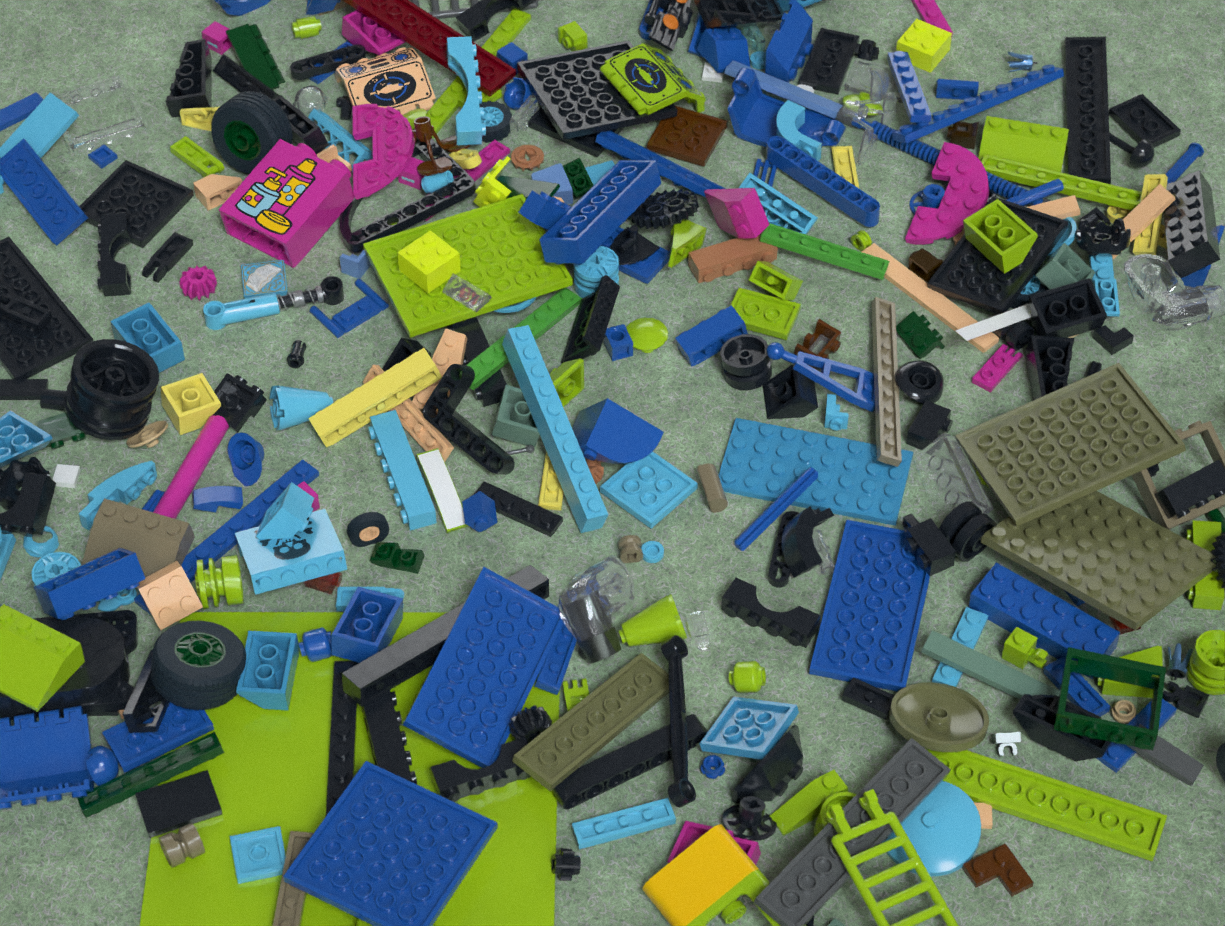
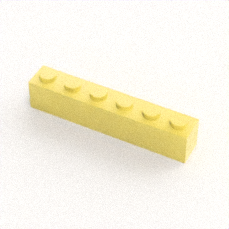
M425 348L382 374L375 376L372 380L356 388L343 398L336 400L325 409L318 411L308 419L324 445L329 447L368 424L371 416L386 413L440 380L442 376Z

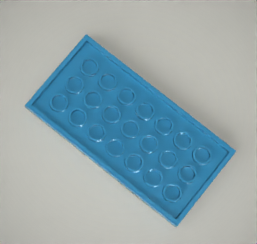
M736 418L719 472V478L726 493L774 502L809 467H812L818 472V478L791 504L792 506L802 508L811 506L813 510L820 508L821 511L830 508L833 514L896 526L913 452L901 449L902 462L896 467L877 461L876 444Z

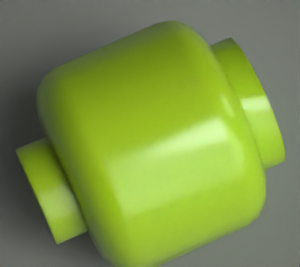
M757 661L737 662L734 665L733 671H729V683L734 685L738 693L759 692L762 686L766 684L765 668L761 667Z

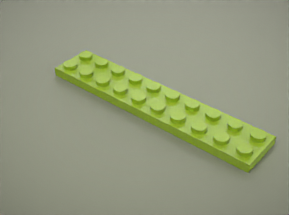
M926 749L951 769L943 781L963 790L975 803H985L991 805L992 809L1153 862L1167 815L968 750L939 752Z

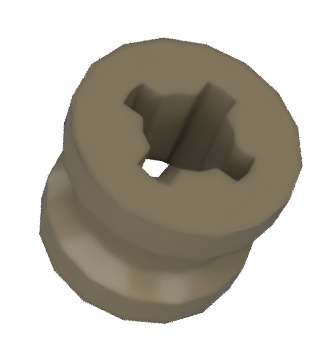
M627 535L619 540L620 559L623 563H634L643 559L642 543L638 536Z

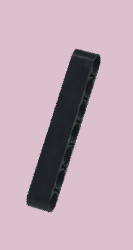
M695 714L686 716L688 751L696 747L695 744L701 742L708 732ZM670 724L576 769L551 791L564 809H571L672 759Z

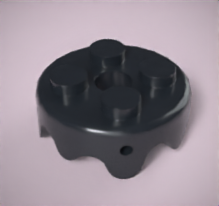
M1121 218L1116 219L1113 225H1108L1103 220H1098L1092 228L1089 227L1087 220L1082 219L1078 230H1076V245L1086 251L1088 255H1118L1129 247L1131 229L1125 230L1124 221Z
M30 457L27 462L13 460L6 470L0 469V505L4 509L9 510L17 502L20 495L18 489L22 487L25 473L45 474L50 477L49 471L43 468L36 457Z

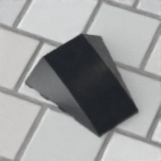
M694 0L706 28H738L780 21L784 14L777 0Z

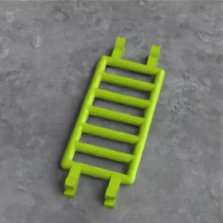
M873 789L863 794L864 797L858 800L871 818V820L850 828L840 803L829 808L830 811L824 815L838 833L832 837L831 842L878 926H915L939 914L947 926H959L894 812L884 814ZM889 823L896 835L895 838L856 855H850L844 844L845 842ZM902 846L909 860L863 879L857 865ZM915 869L922 881L921 883L876 902L869 888ZM926 891L928 892L935 905L889 925L882 911Z

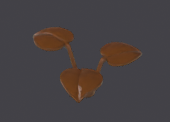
M423 116L414 120L415 130H412L415 144L416 138L421 142H426L431 160L417 166V171L421 175L430 176L444 173L452 168L451 160L446 157L434 160L430 144L432 135L437 144L448 152H457L471 146L457 145L456 135L440 141L434 131V126L431 125L429 117Z

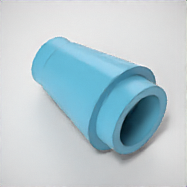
M445 171L444 173L425 176L421 180L423 190L429 194L452 183L454 178L450 171Z

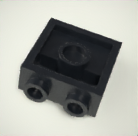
M227 373L214 391L221 402V407L213 415L224 417L229 428L238 433L250 416L254 418L267 399L263 396L264 391L255 385L250 387L246 385L248 382L241 376L236 375L233 377Z

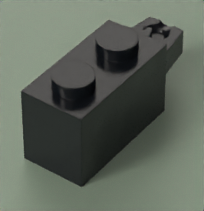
M912 514L903 517L902 526L905 529L904 534L906 536L904 540L905 547L914 554L921 569H925L928 575L931 576L954 566L956 551L931 518L919 523Z

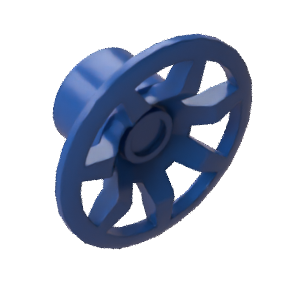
M930 184L924 190L914 194L909 205L912 213L915 215L916 210L914 207L918 206L938 209L945 193L944 188L937 184ZM920 196L922 201L914 203V200Z

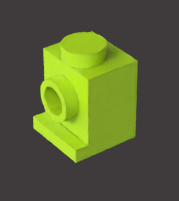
M576 21L558 27V42L560 44L563 43L566 49L577 51L588 48L587 34Z

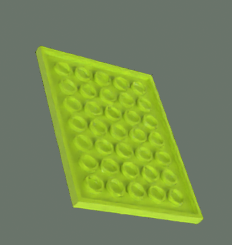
M523 194L363 244V249L410 338L573 285V279L564 263L545 262L539 240L545 234L544 229L518 213L526 201ZM431 230L460 253L461 271L430 293H427L399 271L397 252ZM458 281L462 282L460 286L453 287ZM463 284H466L475 291L476 295L485 298L486 302L483 305L472 308L465 304L472 299L470 292L459 291L453 297L447 291L451 288H460ZM465 292L469 294L470 298L468 301L462 302L457 299V295Z

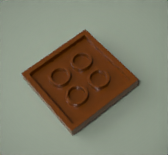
M676 106L678 109L677 116L660 121L647 143V149L705 167L724 134L728 121Z

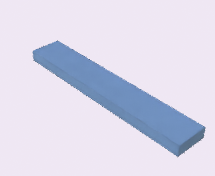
M733 60L726 67L725 74L735 78L740 69L753 68ZM753 69L761 89L835 119L841 107L844 106Z

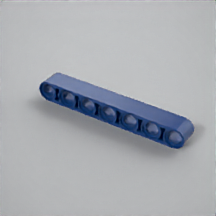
M772 136L767 140L766 157L770 163L862 225L874 227L879 223L880 204L877 200L784 138Z

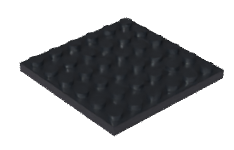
M629 40L517 62V70L528 83L530 90L563 140L677 116L678 109L673 103L649 115L646 113L639 115L613 86L610 80L600 71L601 66L605 65L606 60L634 48Z

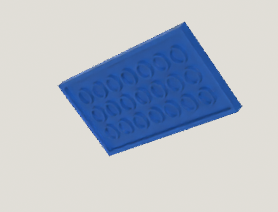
M846 520L809 674L851 682L854 677L874 687L897 692L906 687L931 576L928 575L925 569L920 568L914 554L906 549L904 530Z
M483 567L403 725L481 768L493 764L501 753L502 744L506 743L510 734L509 724L511 723V718L517 716V712L521 711L568 612Z

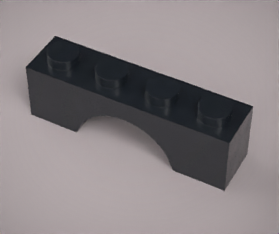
M480 0L458 15L456 19L460 30L467 37L471 36L474 42L489 33L488 23L494 14L510 8L521 11L536 0Z
M126 212L101 215V224H98V233L101 237V241L98 242L100 259L97 260L100 277H97L98 288L103 291L105 297L130 295L131 275L126 264L116 262L115 256L121 247L132 241V224Z
M735 577L722 596V610L728 616L743 619L752 627L758 626L763 628L770 635L785 638L794 646L800 645L807 648L819 629V614L801 606L786 612L771 611L758 601L756 596L757 586Z
M526 738L502 744L498 759L490 766L482 769H469L461 766L455 760L430 767L436 793L456 802L460 798L469 795H478L488 789L503 787L510 782L530 778L531 776L513 762L514 755L528 744Z

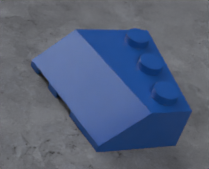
M790 0L789 13L783 14L780 29L775 31L766 49L765 73L787 83L795 80L798 68L804 66L806 56H810L814 46L811 44L813 19L797 0Z

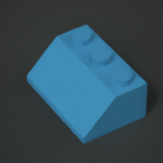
M248 631L245 646L246 664L238 680L237 694L263 709L288 710L300 651L297 633Z

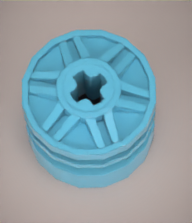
M600 246L585 263L574 265V288L579 297L584 298L597 291L601 277L605 275L609 276L619 285V261L616 253L608 247Z
M49 553L41 557L34 564L31 572L34 586L81 566V563L70 553Z

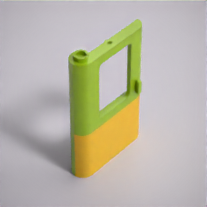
M719 824L707 831L644 884L642 890L671 926H707L713 918L742 895H747L754 903L756 897L770 882L723 825ZM757 906L772 926H781Z

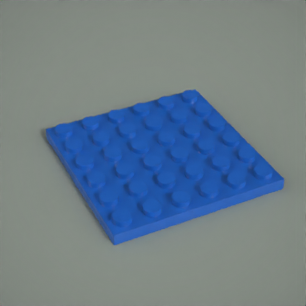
M365 761L284 874L283 879L284 882L373 926H432L497 830V822Z

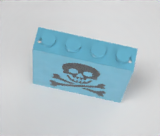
M326 509L312 512L306 519L309 523L303 532L300 533L298 531L292 538L258 539L256 535L260 526L235 533L240 556H243L250 573L255 595L348 570L344 550Z

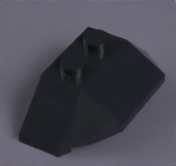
M1024 694L1014 708L1013 715L1031 740L1074 761L1103 757L1112 743L1101 739L1053 730L1059 698L1056 695L1031 696L1030 694ZM1066 701L1065 712L1101 719L1100 716Z
M794 724L763 760L733 789L732 802L740 804L741 800L748 796L760 798L764 802L772 801L777 795L781 797L785 793L788 783L792 779L797 780L803 772V752L797 725Z

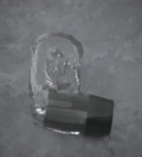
M613 555L574 575L559 596L558 609L560 617L567 629L577 639L580 657L584 660L588 659L590 664L622 650L615 626H612V615L622 606L631 604L635 598L634 583L626 565Z

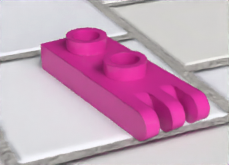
M1003 344L972 378V383L991 393L1023 357V354L1018 352L1013 357L1015 350L1010 348L1006 352L1008 346Z

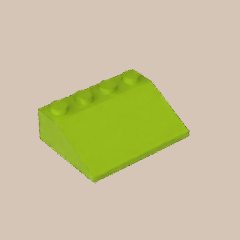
M3 604L0 607V692L38 712L85 662L81 643Z

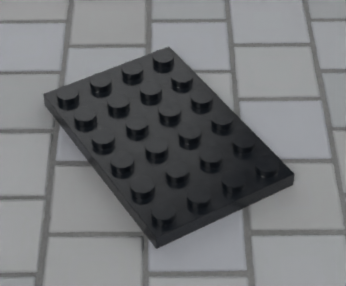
M992 196L986 206L999 199L1038 235L1023 262L1004 274L969 242L964 234L927 285L928 288L940 294L999 315L1009 310L1069 226L1066 220Z

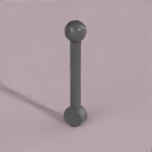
M527 445L526 448L506 452L509 455L524 452L533 453L535 448L533 445Z

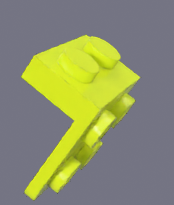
M507 156L504 161L499 159L493 170L484 177L482 183L475 191L477 196L473 202L476 205L482 207L508 197L511 191L497 181L511 158Z

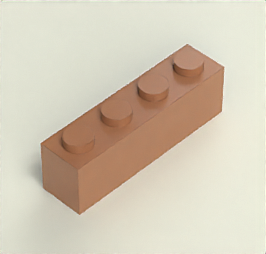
M762 233L756 238H734L689 252L688 266L698 283L710 282L715 278L724 275L730 276L740 270H750L756 265L757 261L773 262L777 259L778 247L761 242Z

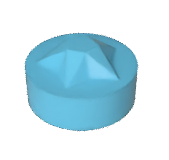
M754 52L750 56V65L755 69H765L766 52Z

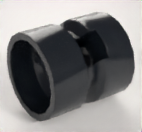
M1019 321L992 332L1000 339L1007 340V344L1015 351H1018L1029 343L1031 335H1034V328L1025 321Z

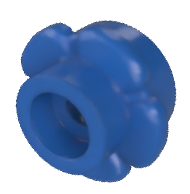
M710 755L704 759L701 765V772L706 774L707 778L716 779L717 776H722L725 773L724 762L719 756Z

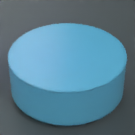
M648 541L641 547L644 561L657 563L662 560L664 547L659 542Z

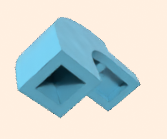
M787 100L777 114L776 136L784 138L819 161L821 159L822 143L798 131L805 123V107Z

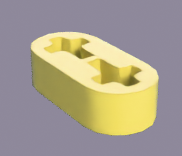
M461 149L449 154L463 169L475 168L482 162L477 150Z

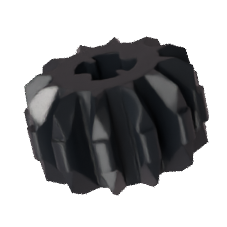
M535 705L530 709L526 707L522 712L518 711V715L511 718L509 727L515 740L525 737L527 742L530 743L550 727L552 721L543 707Z

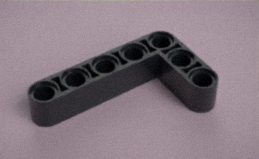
M450 365L423 407L424 418L489 472L504 475L510 474L515 467L514 459L455 411L475 379L474 370L466 365ZM484 447H485V448H486V452H485V454L483 455V449H484ZM500 460L502 461L501 468H499V461H500Z

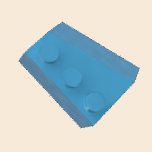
M9 411L0 418V468L10 464L13 460H19L45 448L53 439L52 436L14 412Z

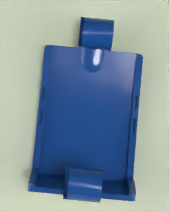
M742 68L732 83L734 97L728 106L732 126L737 137L750 143L767 147V140L772 136H776L777 114L785 102L763 94L754 70ZM805 108V123L798 131L822 143V146H836L846 126L838 120Z

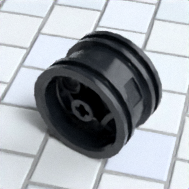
M116 339L96 340L79 349L73 360L70 374L71 380L67 385L64 398V409L68 419L76 428L95 438L122 440L138 434L148 422L152 399L159 382L158 366L153 358L138 346Z

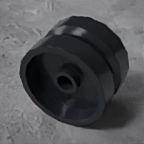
M742 334L729 339L721 347L720 356L726 383L732 388L739 390L756 389L766 384L771 378L772 364L766 352L768 344L763 338L753 334Z
M966 501L959 504L945 517L939 530L955 549V556L962 562H968L987 547L981 543L982 537L985 535L984 533L997 526V524L987 514H982L980 508L972 501Z

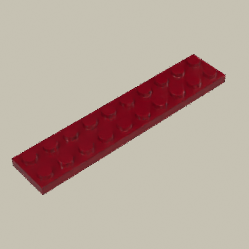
M343 0L456 74V72L448 67L447 37H465L409 0ZM472 42V45H476L477 52L474 60H478V72L475 73L476 76H480V88L477 89L491 97L516 76V69Z

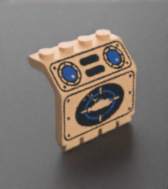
M406 47L399 48L394 53H383L373 59L363 58L351 65L348 63L342 64L335 72L337 83L342 80L345 85L352 108L362 104H377L378 107L386 108L390 106L395 108L403 115L416 109L417 106L428 111L436 100L422 59L413 47L408 49Z

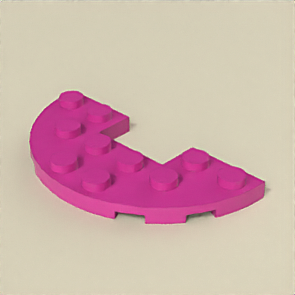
M377 104L353 106V136L355 140L368 137L373 139V159L353 164V195L356 200L369 197L391 183L404 170L413 154L415 146L413 129L408 119L401 115L400 111L390 106L386 108L378 107Z
M944 142L931 174L933 179L949 181L938 209L918 206L905 237L906 243L924 245L934 243L933 240L944 237L949 239L962 232L964 219L985 207L989 196L988 177L982 162L972 152L959 145Z

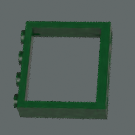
M1068 647L1053 730L1153 751L1158 736L1166 667ZM1071 672L1153 689L1148 729L1065 712Z

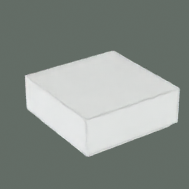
M57 464L52 480L56 482L57 487L75 488L81 472L80 466Z

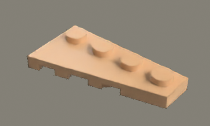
M445 329L432 357L442 377L450 365H463L467 343L465 334ZM440 380L415 394L412 402L420 411L423 412L425 403Z

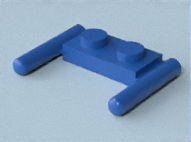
M357 279L355 286L366 296L332 316L331 320L316 306L310 308V313L337 338L389 307V304L362 279Z

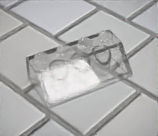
M944 432L912 459V463L940 523L943 522L945 517L954 508L966 501H972L980 508L982 514H988L994 509L971 461L955 437Z

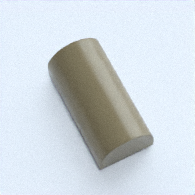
M710 463L699 465L697 469L710 510L713 513L721 512L726 509L728 502L716 466Z

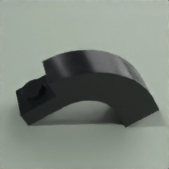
M810 506L791 518L786 524L782 534V551L786 564L794 578L810 571L823 562L814 546L812 533L814 527L834 516L830 508L823 511L818 508L813 511Z

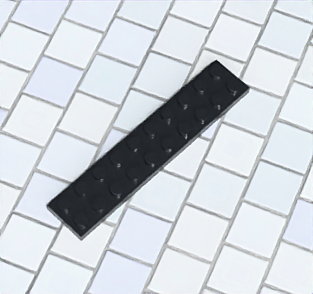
M1106 36L1065 37L1067 129H1069L1067 138L1068 174L1111 184Z

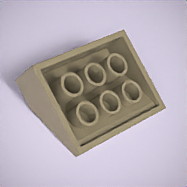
M104 498L94 518L81 565L118 548H123L136 553L146 578L175 561L182 565L195 535L190 523Z

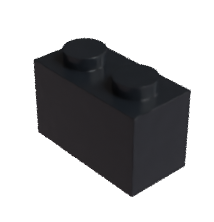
M926 400L908 430L906 444L932 454L935 447L939 448L944 437L943 433H948L952 426L953 420L950 419L951 410Z

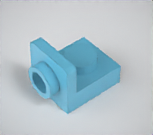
M827 394L824 428H831L835 431L847 429L849 414L840 412V404H836V395Z

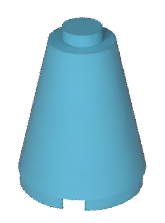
M279 385L272 386L270 389V399H273V406H270V414L274 428H277L276 430H283L310 421L308 418L333 404V398L329 397L327 392Z

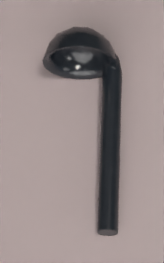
M1109 132L1110 142L1131 154L1130 166L1141 168L1153 162L1155 149L1148 139L1142 140L1134 148Z

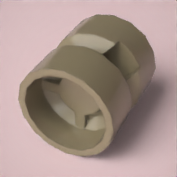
M193 823L179 828L177 834L170 832L159 837L162 851L171 868L185 863L186 857L193 859L205 853L202 840Z

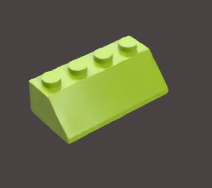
M986 116L978 159L982 161L986 154L1061 172L1069 129Z

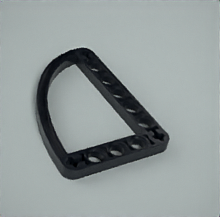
M417 139L411 157L419 155L424 161H431L426 142H421ZM431 139L430 144L433 156L440 155L434 158V160L442 157L450 159L452 162L450 172L453 176L459 175L460 177L454 178L453 182L352 233V218L363 199L356 200L354 198L340 214L339 219L340 231L345 245L351 252H361L364 250V243L399 233L474 195L476 191L474 179ZM434 204L433 206L425 207L426 205ZM416 213L415 215L407 216L408 214ZM398 222L395 225H389L390 223ZM380 231L377 234H371L372 232Z

